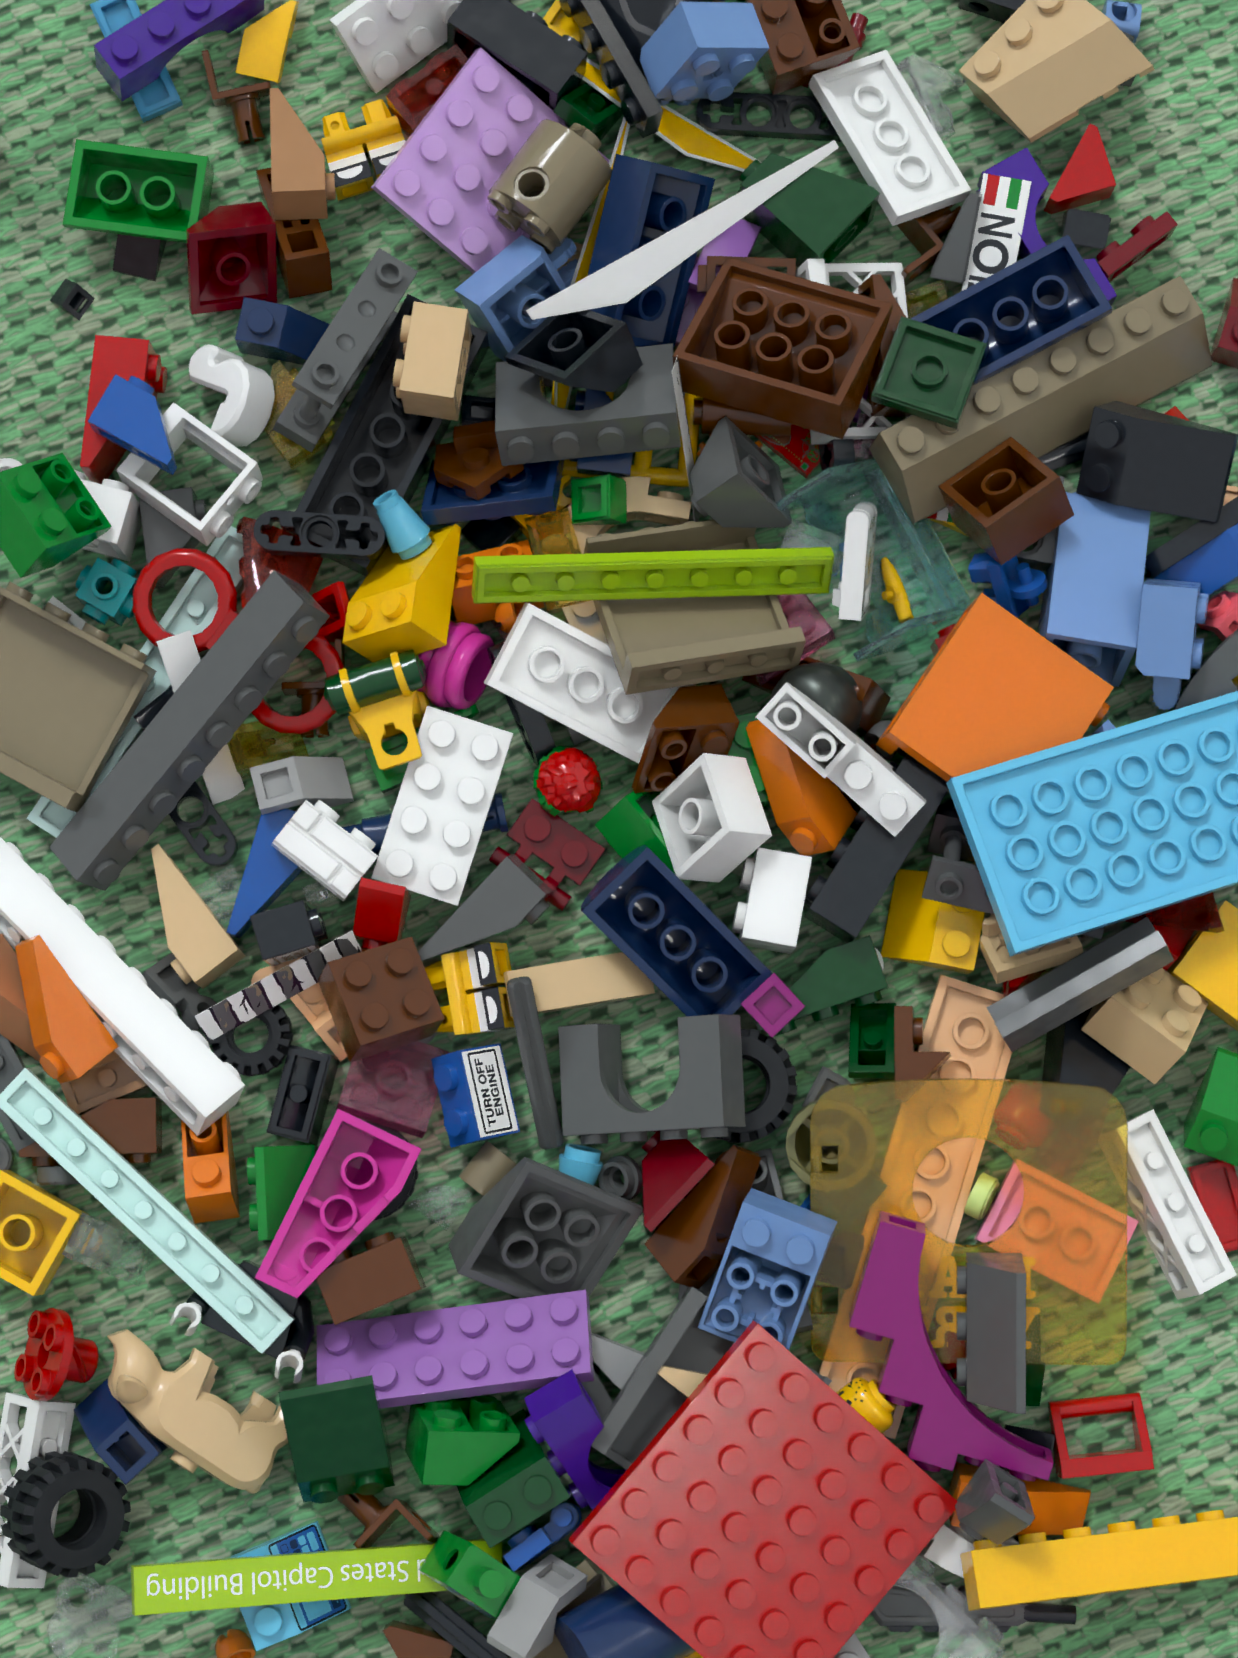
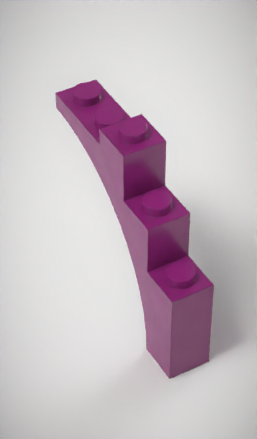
M880 1211L849 1314V1327L856 1328V1333L859 1336L869 1340L882 1341L883 1337L890 1338L878 1379V1392L886 1394V1400L900 1406L910 1407L912 1402L919 1404L907 1443L908 1457L913 1459L914 1463L922 1469L940 1472L941 1468L953 1471L957 1456L960 1454L964 1455L965 1461L978 1467L987 1459L997 1466L1009 1469L1011 1475L1025 1481H1035L1036 1477L1049 1480L1054 1464L1051 1449L1027 1441L1006 1430L987 1417L972 1402L967 1401L966 1396L953 1382L937 1356L924 1323L919 1299L918 1279L920 1257L926 1235L925 1223Z

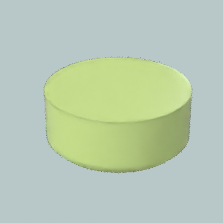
M984 1172L979 1176L967 1200L964 1214L977 1220H981L986 1216L999 1188L997 1178Z

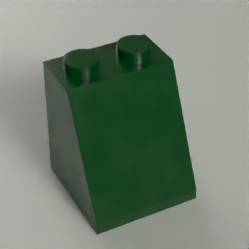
M770 153L762 163L758 160L753 161L741 174L739 180L742 183L737 193L795 161ZM812 167L743 218L750 223L760 226V233L787 258H796V267H799L807 259H824L825 263H831L873 220L880 193L874 187Z
M524 1408L511 1416L512 1421L520 1432L519 1443L469 1486H457L465 1509L489 1548H492L571 1497V1490L568 1486L570 1483L565 1475L560 1477L554 1469L546 1453L549 1451L544 1441L538 1444L530 1433L524 1420L529 1416Z

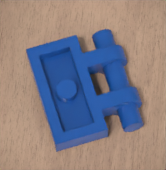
M561 1503L552 1509L550 1522L544 1527L537 1529L535 1525H529L507 1542L511 1550L503 1555L513 1572L525 1568L576 1529L582 1520L580 1508L573 1503Z

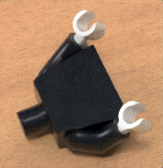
M243 1260L238 1265L295 1318L288 1328L265 1351V1354L276 1358L274 1376L277 1379L282 1368L292 1367L296 1370L293 1383H298L302 1379L303 1360L307 1355L315 1332L311 1301L303 1293L298 1298H295L256 1279L255 1276L260 1265L250 1260ZM195 1291L187 1302L176 1307L171 1317V1326L179 1317H186L191 1321V1325L185 1333L186 1336H191L195 1333L201 1316H204L201 1321L202 1324L255 1348Z

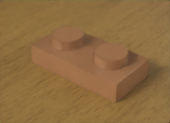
M115 1051L108 1054L80 1078L60 1084L68 1106L78 1115L92 1110L109 1099H120L149 1087Z

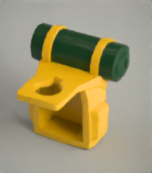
M413 650L402 653L394 651L390 653V657L351 670L342 668L338 670L339 673L325 678V700L328 701L332 710H335L337 714H350L348 721L351 731L359 740H364L371 744L379 769L387 770L422 757L415 729L421 726L426 707L430 706V703L424 692L417 691L425 686L426 666ZM404 733L408 741L406 749L399 755L387 754L382 748V740Z

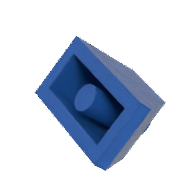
M115 374L88 419V423L97 434L173 475L177 465L161 407L156 397L152 395L154 388L135 376H130L127 381Z

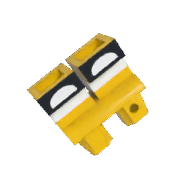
M383 99L366 103L361 107L366 125L354 129L349 128L344 112H337L322 118L325 138H321L330 173L335 174V189L338 201L373 190L371 187L374 181L365 156L366 152L369 154L376 179H378L406 142L397 115L391 116Z
M489 942L474 946V948L442 954V961L424 967L433 991L447 989L449 1005L440 1007L445 1019L436 1032H454V1035H474L515 1028L513 1017L510 1016L506 987H496L505 985L503 973L512 971L507 943Z

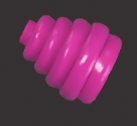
M449 621L446 646L417 654L426 666L425 686L417 691L424 692L431 703L438 707L467 709L474 705L487 686L484 684V681L492 668L487 648L494 645L491 637L487 634H481L478 627L473 624Z

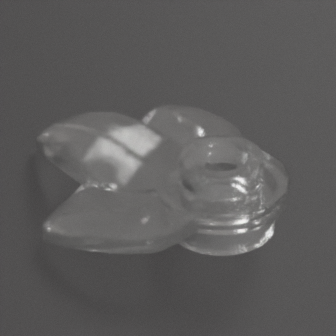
M78 1573L77 1577L65 1578L59 1584L55 1594V1603L58 1610L52 1616L47 1626V1635L53 1653L57 1658H68L82 1644L86 1649L98 1656L114 1658L121 1641V1630L118 1621H123L133 1616L132 1599L122 1588L116 1585H99L89 1575ZM80 1588L86 1592L87 1602L84 1605L73 1603L71 1593L74 1589Z

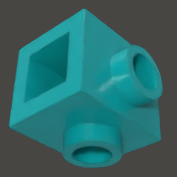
M98 557L93 566L87 565L80 573L75 584V588L78 589L75 596L84 605L82 613L102 625H105L109 619L122 626L127 617L130 619L134 616L132 610L133 588L137 581L134 578L137 571L116 558H113L109 564ZM108 580L112 581V591L108 594H100Z

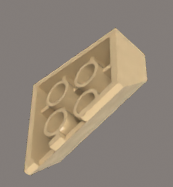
M1026 0L962 66L959 72L972 93L982 103L1032 143L1078 116L1079 109L1100 96H1103L1104 99L1119 91L1117 86L1137 74L1142 78L1155 69L1117 25L1087 0Z

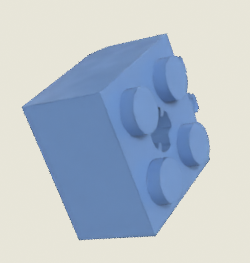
M680 1L641 48L640 63L649 87L660 106H666L672 100L680 106L691 104V101L695 99L719 101L733 93L736 85L747 73L756 67V63L768 51L769 45L752 3Z
M521 235L454 289L465 308L468 309V313L477 327L488 333L489 346L493 353L503 361H506L505 356L546 319L531 320L526 310L571 285L579 260L575 259L566 263L577 251V247L571 238L568 239L567 237L560 247L555 248L552 254H547L542 246Z
M1147 578L1142 587L1135 666L1143 676H1154L1152 688L1154 700L1152 702H1155V706H1158L1159 709L1165 711V709L1170 710V708H1174V705L1178 704L1177 701L1181 695L1182 679H1190L1193 669L1201 668L1204 638H1196L1197 624H1205L1209 594L1200 593V582Z

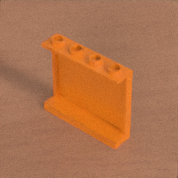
M981 593L967 606L876 745L890 755L898 748L902 749L948 782L953 777L1084 738L1083 735L1090 725L1096 727L1108 712L1110 705L1105 701L1114 687Z

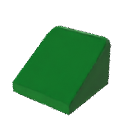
M608 474L571 480L572 524L617 525L626 523L627 493L626 481L624 479Z

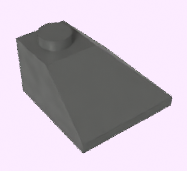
M726 416L718 421L690 472L693 489L691 500L693 505L704 517L711 516L722 527H787L792 523L779 465Z

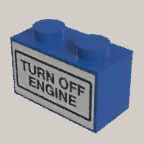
M500 1043L458 1050L431 1059L434 1081L438 1088L444 1115V1126L448 1133L451 1148L520 1132Z

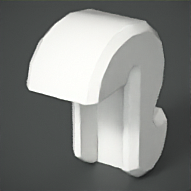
M210 344L200 347L190 359V381L227 395L226 400L219 406L211 430L234 446H248L260 436L271 416L275 399L273 380L264 370L244 362L241 356Z

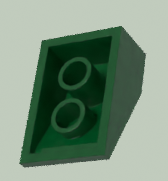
M372 1375L278 1392L297 1484L303 1502L329 1503L336 1500L338 1496L353 1493L373 1495L381 1492L386 1487L395 1486L388 1435Z

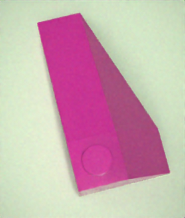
M337 1109L255 1278L298 1298L402 1191L422 1149Z

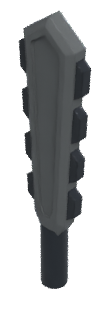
M899 1578L871 1612L880 1626H887L891 1632H910L914 1626H922L926 1632H944L948 1626H955L959 1632H976L980 1626H987L991 1632L1006 1633L1011 1626H1019L1025 1622L1074 1625L1076 1623V1606L1026 1603L969 1611L965 1585H960L957 1590H949L945 1583L927 1581L922 1587L915 1586L911 1579Z

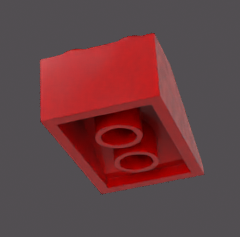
M95 335L80 467L91 482L102 484L103 479H108L127 451L94 432L88 423V419L115 374L127 381L130 376H135L154 388L152 395L156 399L158 393H165L167 368L161 366V356L156 354L149 340Z

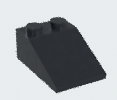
M1119 401L1094 406L1076 493L1115 505L1218 522L1235 454L1238 434Z

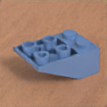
M751 1188L741 1205L697 1328L736 1342L754 1320L789 1350L838 1221Z

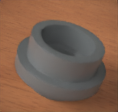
M625 1155L610 1158L599 1173L600 1188L627 1200L635 1198L642 1187L640 1167L636 1161ZM622 1173H623V1176H624V1183H623L622 1180H621V1174H622Z

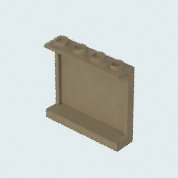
M715 520L700 522L688 521L680 525L659 528L646 527L638 531L617 534H600L586 539L583 554L759 549L754 537L756 528L722 527ZM777 595L593 600L626 695L792 669L799 665L806 643L801 626L789 628Z
M9 582L6 589L0 586V772L62 807L78 812L88 798L157 671L144 664L148 657L146 654L125 643L119 651L106 644L110 636L88 623H85L82 630L67 623L71 614L47 602L44 609H41L30 603L34 594Z

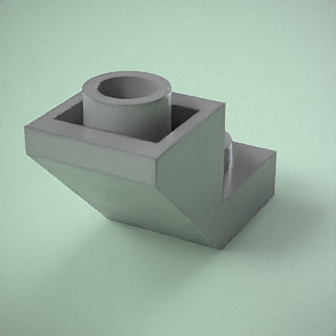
M292 756L249 768L262 815L301 805L305 800L312 805H315L320 800L330 808L354 801L343 757Z
M549 1554L522 1575L489 1631L487 1643L511 1658H533L553 1642L557 1612L586 1590L588 1575L553 1554Z

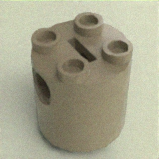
M542 120L489 190L487 199L498 209L494 215L495 218L504 227L513 232H516L518 228L522 229L531 236L530 240L542 246L547 254H552L556 247L562 245L611 178L612 169L598 152L602 146L598 137L578 123H573L570 128H567L552 120Z

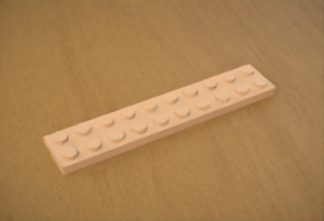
M939 975L923 1027V1045H918L916 1052H950L951 1057L907 1101L900 1102L878 1174L887 1184V1187L868 1207L860 1233L864 1235V1246L851 1287L843 1289L818 1371L820 1375L832 1380L829 1387L835 1392L857 1377H862L869 1382L872 1379L878 1381L890 1342V1338L883 1337L882 1341L866 1339L856 1333V1328L849 1327V1314L880 1211L925 1223L926 1235L921 1255H928V1273H922L920 1263L918 1287L919 1290L924 1291V1296L919 1297L920 1304L929 1306V1310L923 1312L927 1332L929 1330L938 1297H930L928 1291L934 1290L942 1256L952 1254L964 1209L1012 1055L1010 1048L1001 1036L995 1021L987 1009L988 1006L1004 998V994L945 975ZM895 1404L896 1409L892 1411L893 1424L882 1433L884 1436L896 1439L905 1406Z

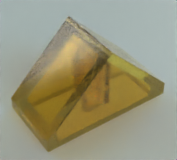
M259 721L241 724L233 734L232 739L227 743L236 770L243 780L251 778L249 769L251 767L292 756L309 757L303 737L300 734L279 733L262 725Z

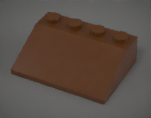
M726 257L672 356L673 365L678 355L682 387L685 393L843 439L860 406L893 306L888 302Z

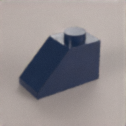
M244 297L235 341L240 353L304 365L330 324L288 305Z

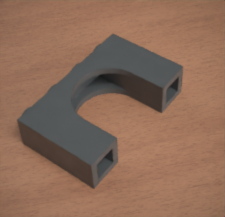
M673 343L636 347L643 365L629 377V383L625 391L617 399L604 406L581 411L566 410L549 403L546 400V390L542 376L507 364L506 361L496 362L495 434L501 465L507 466L681 447L680 424L672 378L674 366L672 357L674 354Z
M712 1014L677 1017L680 1061L678 1081L667 1101L652 1111L641 1107L635 1102L625 1086L622 1072L620 1025L597 1023L558 1026L563 1136H580L581 1145L607 1144L609 1134H620V1142L648 1141L647 1132H660V1140L688 1139L687 1130L700 1129L701 1138L729 1137L728 1128L746 1127L740 1015Z

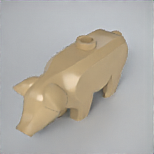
M128 1329L108 1335L107 1337L114 1347V1361L111 1374L108 1377L110 1392L148 1434L174 1451L170 1460L192 1474L199 1467L224 1484L246 1490L252 1494L257 1493L270 1475L277 1451L288 1443L281 1406H278L275 1413L277 1405L253 1391L248 1406L239 1414L231 1404L216 1395L210 1394L216 1380L214 1377L219 1367L214 1364L215 1361L201 1351L193 1348L186 1362L174 1371H165L161 1368L154 1352Z

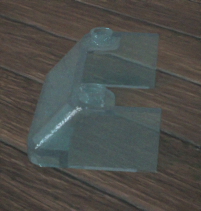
M875 459L827 468L776 502L779 510L803 506L806 521L811 528L826 535L837 533L842 543L845 541L846 518L855 506L860 502H872L876 505L877 524L871 586V600L876 609L866 616L865 632L870 644L853 653L857 662L891 652L954 621L970 605L968 592L929 518H925L913 525ZM887 557L897 570L908 595L914 619L900 623L893 605L887 600L882 599L881 594L885 591L886 587L881 572V558Z

